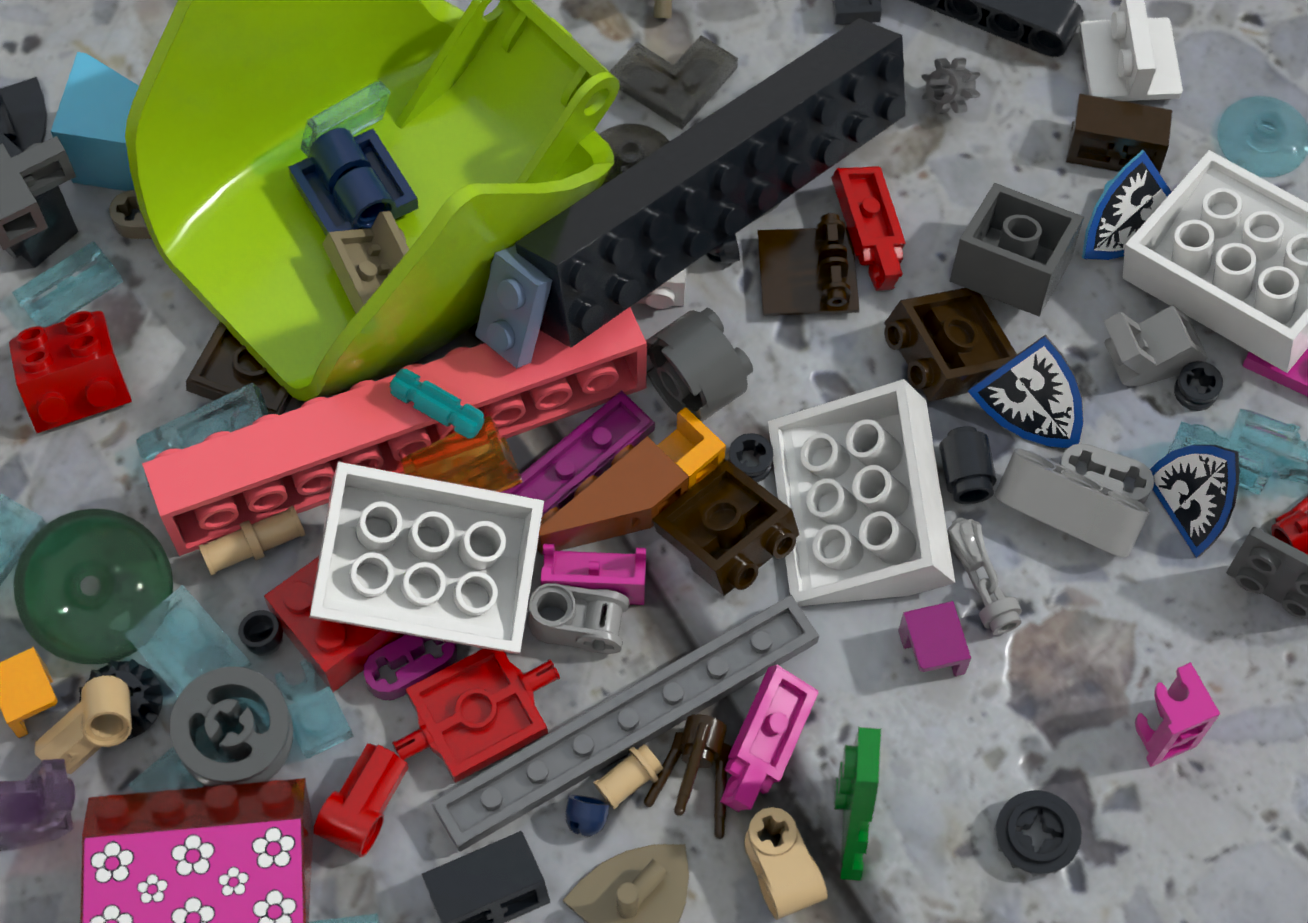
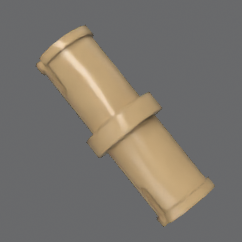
M291 506L285 511L254 524H251L249 520L240 524V530L205 545L201 544L199 549L212 576L216 574L215 572L248 558L254 557L255 561L265 557L263 552L297 537H303L306 534L294 506Z

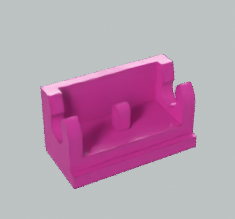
M554 544L543 545L544 566L541 567V585L558 583L586 589H608L628 597L629 605H644L646 548H636V554L555 551Z
M1191 662L1176 670L1177 677L1168 691L1161 682H1158L1155 686L1154 696L1159 715L1163 718L1157 730L1154 731L1149 727L1148 719L1142 713H1139L1135 719L1136 731L1149 753L1146 759L1150 767L1197 747L1220 715L1219 710Z

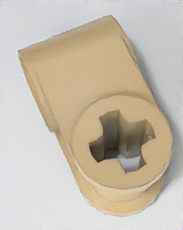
M774 807L765 808L756 813L745 834L744 847L758 878L764 900L773 917L778 920L826 900L827 890L816 862L809 855L791 815L783 809ZM766 828L770 835L780 834L781 838L777 847H774L770 840L761 842L760 836L763 829Z

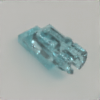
M1239 410L1226 438L1217 435L1213 429L1200 424L1191 425L1181 421L1167 452L1169 454L1174 450L1194 444L1218 445L1239 452L1240 468L1238 487L1260 495L1273 472L1278 474V479L1308 485V439L1305 442L1300 439L1301 436L1298 433L1300 427L1293 423L1286 424L1252 410Z

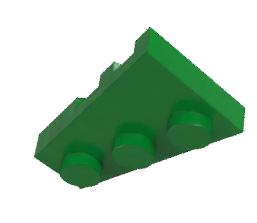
M858 728L854 745L844 746L843 762L840 761L839 776L835 780L834 809L843 810L840 879L862 880L863 854L867 852L869 822H872L879 784L881 729Z

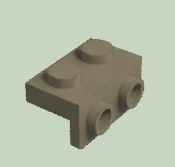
M390 211L379 212L371 228L328 232L322 244L356 314L409 250L404 233L398 228Z

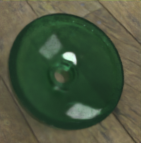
M106 509L73 511L61 515L44 525L26 544L15 569L13 580L14 602L19 618L27 632L48 652L74 663L94 665L110 663V659L118 661L137 652L159 631L167 617L172 601V570L167 554L158 539L148 528L132 517ZM87 576L95 577L99 583L97 592L90 596L85 595L80 588L81 581Z

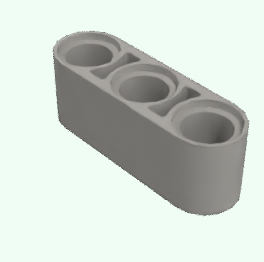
M1018 448L1014 450L994 493L995 497L1007 506L1120 557L1129 556L1150 513L1148 507L1125 494L1040 455Z

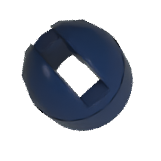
M569 795L565 810L566 823L569 829L576 834L581 833L585 837L597 834L605 826L610 803L589 796Z

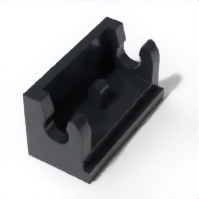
M522 830L422 874L441 923H506L551 903L545 880Z

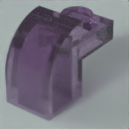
M64 759L43 760L25 780L0 781V851L16 850L49 842L67 834L73 829L71 811L75 802V786L72 779L67 778Z

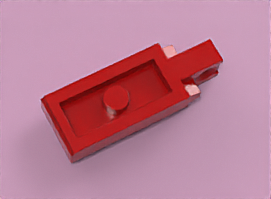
M879 166L836 168L831 179L855 254L858 256L861 266L869 265L868 274L876 291L893 290L899 277L903 275L899 263L904 259L902 249L906 242L882 169Z

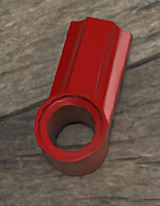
M367 743L340 792L334 791L323 804L316 818L313 834L363 858L370 851L380 833L384 821L383 812L409 768L407 762L393 751L381 745Z

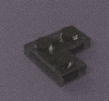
M702 35L674 65L636 42L609 72L619 80V89L683 130L737 70L738 58Z

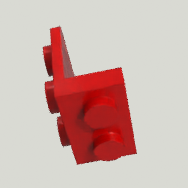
M102 311L76 312L68 316L63 322L44 328L40 326L27 328L9 341L16 385L36 433L132 402L128 386L114 353L109 329Z

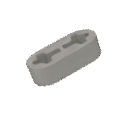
M1080 443L1070 446L1065 450L1059 462V465L1076 472L1075 466L1078 461H1084L1087 463L1085 477L1125 494L1142 504H1145L1154 486L1152 472L1145 464L1089 444ZM1126 477L1135 479L1134 487L1136 488L1133 490V493L1123 490V481Z

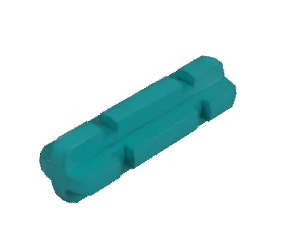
M400 369L392 379L389 386L392 396L406 404L412 401L414 403L413 408L447 427L453 424L455 426L454 431L466 438H474L479 430H481L485 419L483 412L468 403L462 406L460 404L461 399L428 380H425L423 383L420 382V376L408 369Z

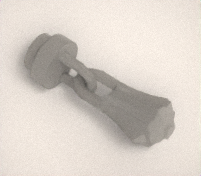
M961 517L955 519L947 531L950 550L962 563L975 590L981 595L985 607L979 612V617L984 627L991 629L994 635H1001L1017 628L1022 622L1019 617L1022 609L1015 597L1005 598L998 587L997 574L985 549L981 524L972 518L965 519ZM984 566L989 578H982L980 580L976 570ZM993 593L997 599L995 602H992L990 595Z

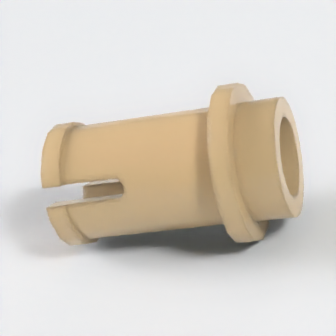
M645 744L638 749L632 746L628 749L630 755L599 780L597 779L593 782L606 802L610 803L613 809H616L622 801L649 780L653 783L658 781L657 774L663 770V766Z

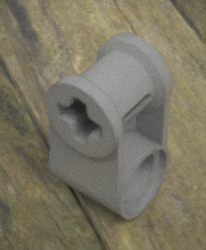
M546 583L539 586L532 593L529 600V628L534 637L547 644L577 647L600 654H615L622 650L623 641L619 637L622 613L628 610L630 601L624 594L608 589H586L558 583ZM546 607H557L565 615L556 621H549L541 617L539 612ZM602 616L606 617L604 627H600Z

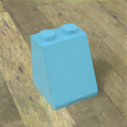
M81 52L76 54L51 134L53 137H58L68 155L76 175L75 178L71 179L72 183L122 191L135 190L129 168L125 131L129 111L139 85L87 53Z

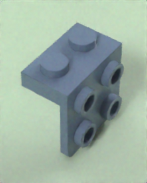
M515 245L498 251L494 255L490 265V275L484 300L480 307L481 313L475 336L515 368H519L532 361L552 279L516 252Z

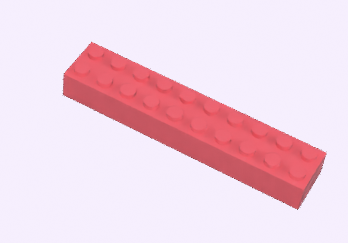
M631 307L572 348L539 330L531 363L519 368H515L485 343L471 348L466 346L458 347L448 352L443 358L426 364L414 363L403 367L402 369H408L419 375L420 382L423 383L425 380H428L461 399L460 404L462 406L468 403L483 412L484 424L478 434L472 439L455 432L453 424L447 427L413 408L414 403L412 401L406 404L392 396L389 387L392 379L395 377V375L378 381H361L352 386L349 391L329 398L317 397L310 399L301 408L281 415L268 414L255 420L252 425L233 432H216L196 445L184 449H168L159 453L153 460L144 462L142 465L159 515L178 555L181 556L198 550L201 544L205 545L240 530V524L248 520L251 524H254L285 511L291 506H294L298 514L328 503L333 475L338 462L407 475L607 403L621 390L626 395H630L646 389L647 343Z

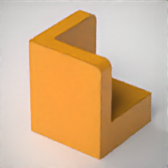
M686 407L677 413V429L657 445L689 476L688 490L725 462L726 445Z
M34 647L0 662V709L6 723L18 738L29 734L23 720L55 706L58 702L50 684L53 682L46 664Z

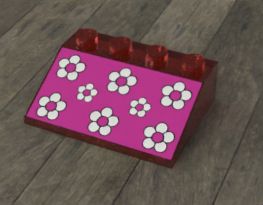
M306 779L273 780L88 797L82 833L80 923H309L314 824Z

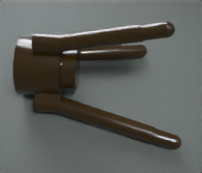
M702 714L689 715L683 732L675 733L671 750L662 764L663 770L657 774L658 781L652 783L644 799L646 807L654 805L682 754L681 759L687 763L674 808L675 815L682 816L690 798L698 768H710L713 761L716 762L714 835L717 839H722L725 835L726 805L720 801L727 785V772L725 768L732 748L724 743L727 726L722 721Z

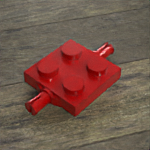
M483 648L405 689L411 704L418 714L420 729L395 742L393 741L392 745L398 756L403 760L430 747L443 760L454 782L457 783L548 734V728L535 706L533 692L559 680V673L556 667H554L553 662L549 659L547 662L523 674L519 668L509 661L505 652Z

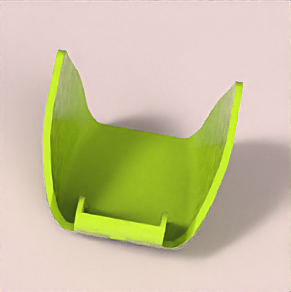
M444 0L177 1L138 87L126 122L125 140L129 168L138 205L149 234L168 267L292 397L300 401H308L317 397L341 394L349 391L352 386L361 381H377L396 373L403 367L417 362L453 341L479 321L480 307L484 300L490 275V265L495 253L514 246L515 242L594 192L604 183L614 164V154L609 144L595 131V128L615 100L619 91V80L584 49L561 24L545 13L534 1L500 0L496 8L483 16L484 11L492 0H472L466 11ZM337 128L348 129L353 137L374 129L417 196L419 207L395 219L398 228L404 233L409 250L357 314L322 245L326 235L291 180L288 169L289 166L309 158L310 147L318 137Z

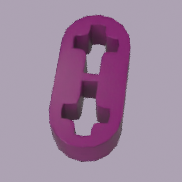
M404 635L378 649L368 657L364 664L363 672L368 689L375 697L381 700L392 701L401 698L407 694L406 688L454 664L457 659L456 643ZM433 640L436 645L443 644L441 647L443 655L436 659L430 653L423 655L426 652L424 643ZM388 665L391 670L398 669L396 671L397 681L389 684L385 679L378 680L381 677L379 668Z

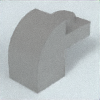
M1174 305L1139 324L1122 312L1104 320L1110 338L1106 339L1104 344L1124 385L1143 386L1168 379L1179 374L1187 364L1208 359L1190 318Z

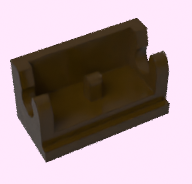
M1079 94L1075 120L1072 121L1066 162L1120 172L1129 161L1143 150L1160 173L1169 147L1172 110Z

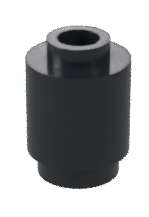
M971 426L958 427L949 431L947 437L939 443L948 492L953 494L954 501L959 504H975L988 500L993 496V486L997 482L988 435L977 431L976 428Z

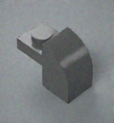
M57 136L43 143L33 144L24 152L12 158L3 143L0 145V245L3 250L49 228L34 197L76 177L68 155Z

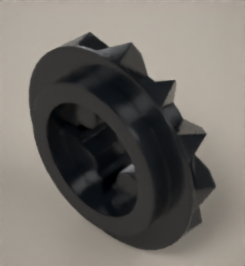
M110 659L108 665L99 670L91 669L90 678L86 682L99 676H114L122 679L127 684L130 693H133V696L130 697L132 729L131 734L126 740L139 736L153 725L162 708L163 692L159 680L150 668L148 669L139 664L134 659L120 662ZM79 687V702H81V691L83 687Z
M1040 790L1025 791L1007 801L998 815L994 828L998 841V851L1003 852L1010 861L1012 868H1020L1030 872L1033 877L1039 874H1056L1066 867L1076 856L1082 838L1080 822L1072 807L1059 796ZM1040 814L1043 832L1051 834L1053 839H1045L1036 853L1034 852L1035 846L1032 845V837L1023 835L1021 830H1029L1037 815Z

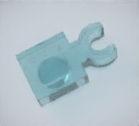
M304 660L300 662L305 674V679L301 684H288L282 672L277 673L275 679L281 694L286 699L295 701V703L287 706L292 718L294 736L307 760L354 736L330 686L315 692L318 684L316 673L311 663Z

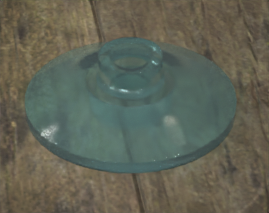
M1268 96L1246 97L1228 107L1220 119L1217 137L1223 154L1229 161L1257 176L1277 177L1288 174L1298 168L1308 155V124L1293 106L1282 100ZM1263 126L1269 127L1272 130H1267Z

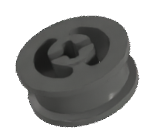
M229 666L203 673L184 688L177 698L171 713L170 737L178 757L185 769L195 780L213 790L231 793L243 792L261 786L273 778L283 767L293 744V722L283 695L270 679L252 669ZM228 698H247L263 706L269 713L268 731L259 734V729L251 710L246 707L243 712L237 700ZM240 723L243 731L239 735L230 732L225 737L222 728L226 724L235 727ZM205 725L206 733L217 752L222 748L226 758L241 759L249 754L251 755L232 763L211 760L197 750L196 731L200 726Z

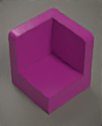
M951 601L903 612L898 632L903 648L912 647L918 669L921 672H928L951 666L954 676L964 675L971 661V655L954 602Z

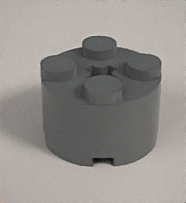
M708 307L701 312L695 310L688 311L646 340L647 356H650L653 368L647 371V375L658 394L676 415L686 407L701 422L744 394L748 387L747 376L753 372V365L746 353L738 347L733 348L723 334L724 326L720 318Z

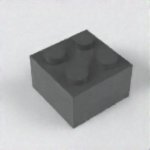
M994 183L959 240L950 282L1017 309L1040 316L1072 259L1084 216Z

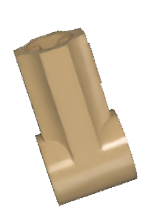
M99 676L86 682L81 691V702L35 742V755L43 762L47 771L60 778L66 773L72 774L101 747L119 745L129 737L132 723L130 691L127 684L122 679L114 676Z

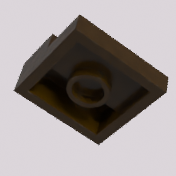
M967 288L900 300L884 322L886 343L891 349L900 350L908 364L907 377L909 383L914 389H922L929 402L968 393L967 390L976 382H979L1017 355L982 295Z
M728 460L652 519L656 532L688 558L692 570L723 596L727 595L734 588L744 590L751 586L757 578L758 569L772 557L782 559L789 555L795 547L796 538L800 535L792 509Z

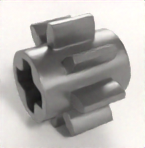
M964 57L954 58L951 65L946 58L934 60L936 70L921 76L926 81V92L922 95V99H930L937 103L935 107V113L937 114L947 113L950 108L955 113L966 112L967 105L965 101L970 98L980 97V93L975 90V79L980 76V73L971 72L966 69V58Z

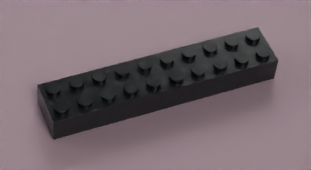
M858 18L515 242L516 252L552 279L540 331L572 348L906 116L902 35Z

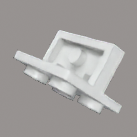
M1122 0L1119 11L1112 13L1111 20L1082 21L1080 23L1079 35L1089 95L1119 101L1179 99L1181 97L1183 88L1169 18H1147L1144 0Z

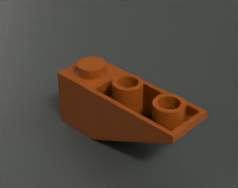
M648 436L636 446L632 444L627 445L614 457L611 467L599 477L593 475L587 478L575 491L574 498L561 509L554 507L543 515L537 551L544 555V544H554L555 551H561L650 529L654 526L652 519L688 491L689 476Z

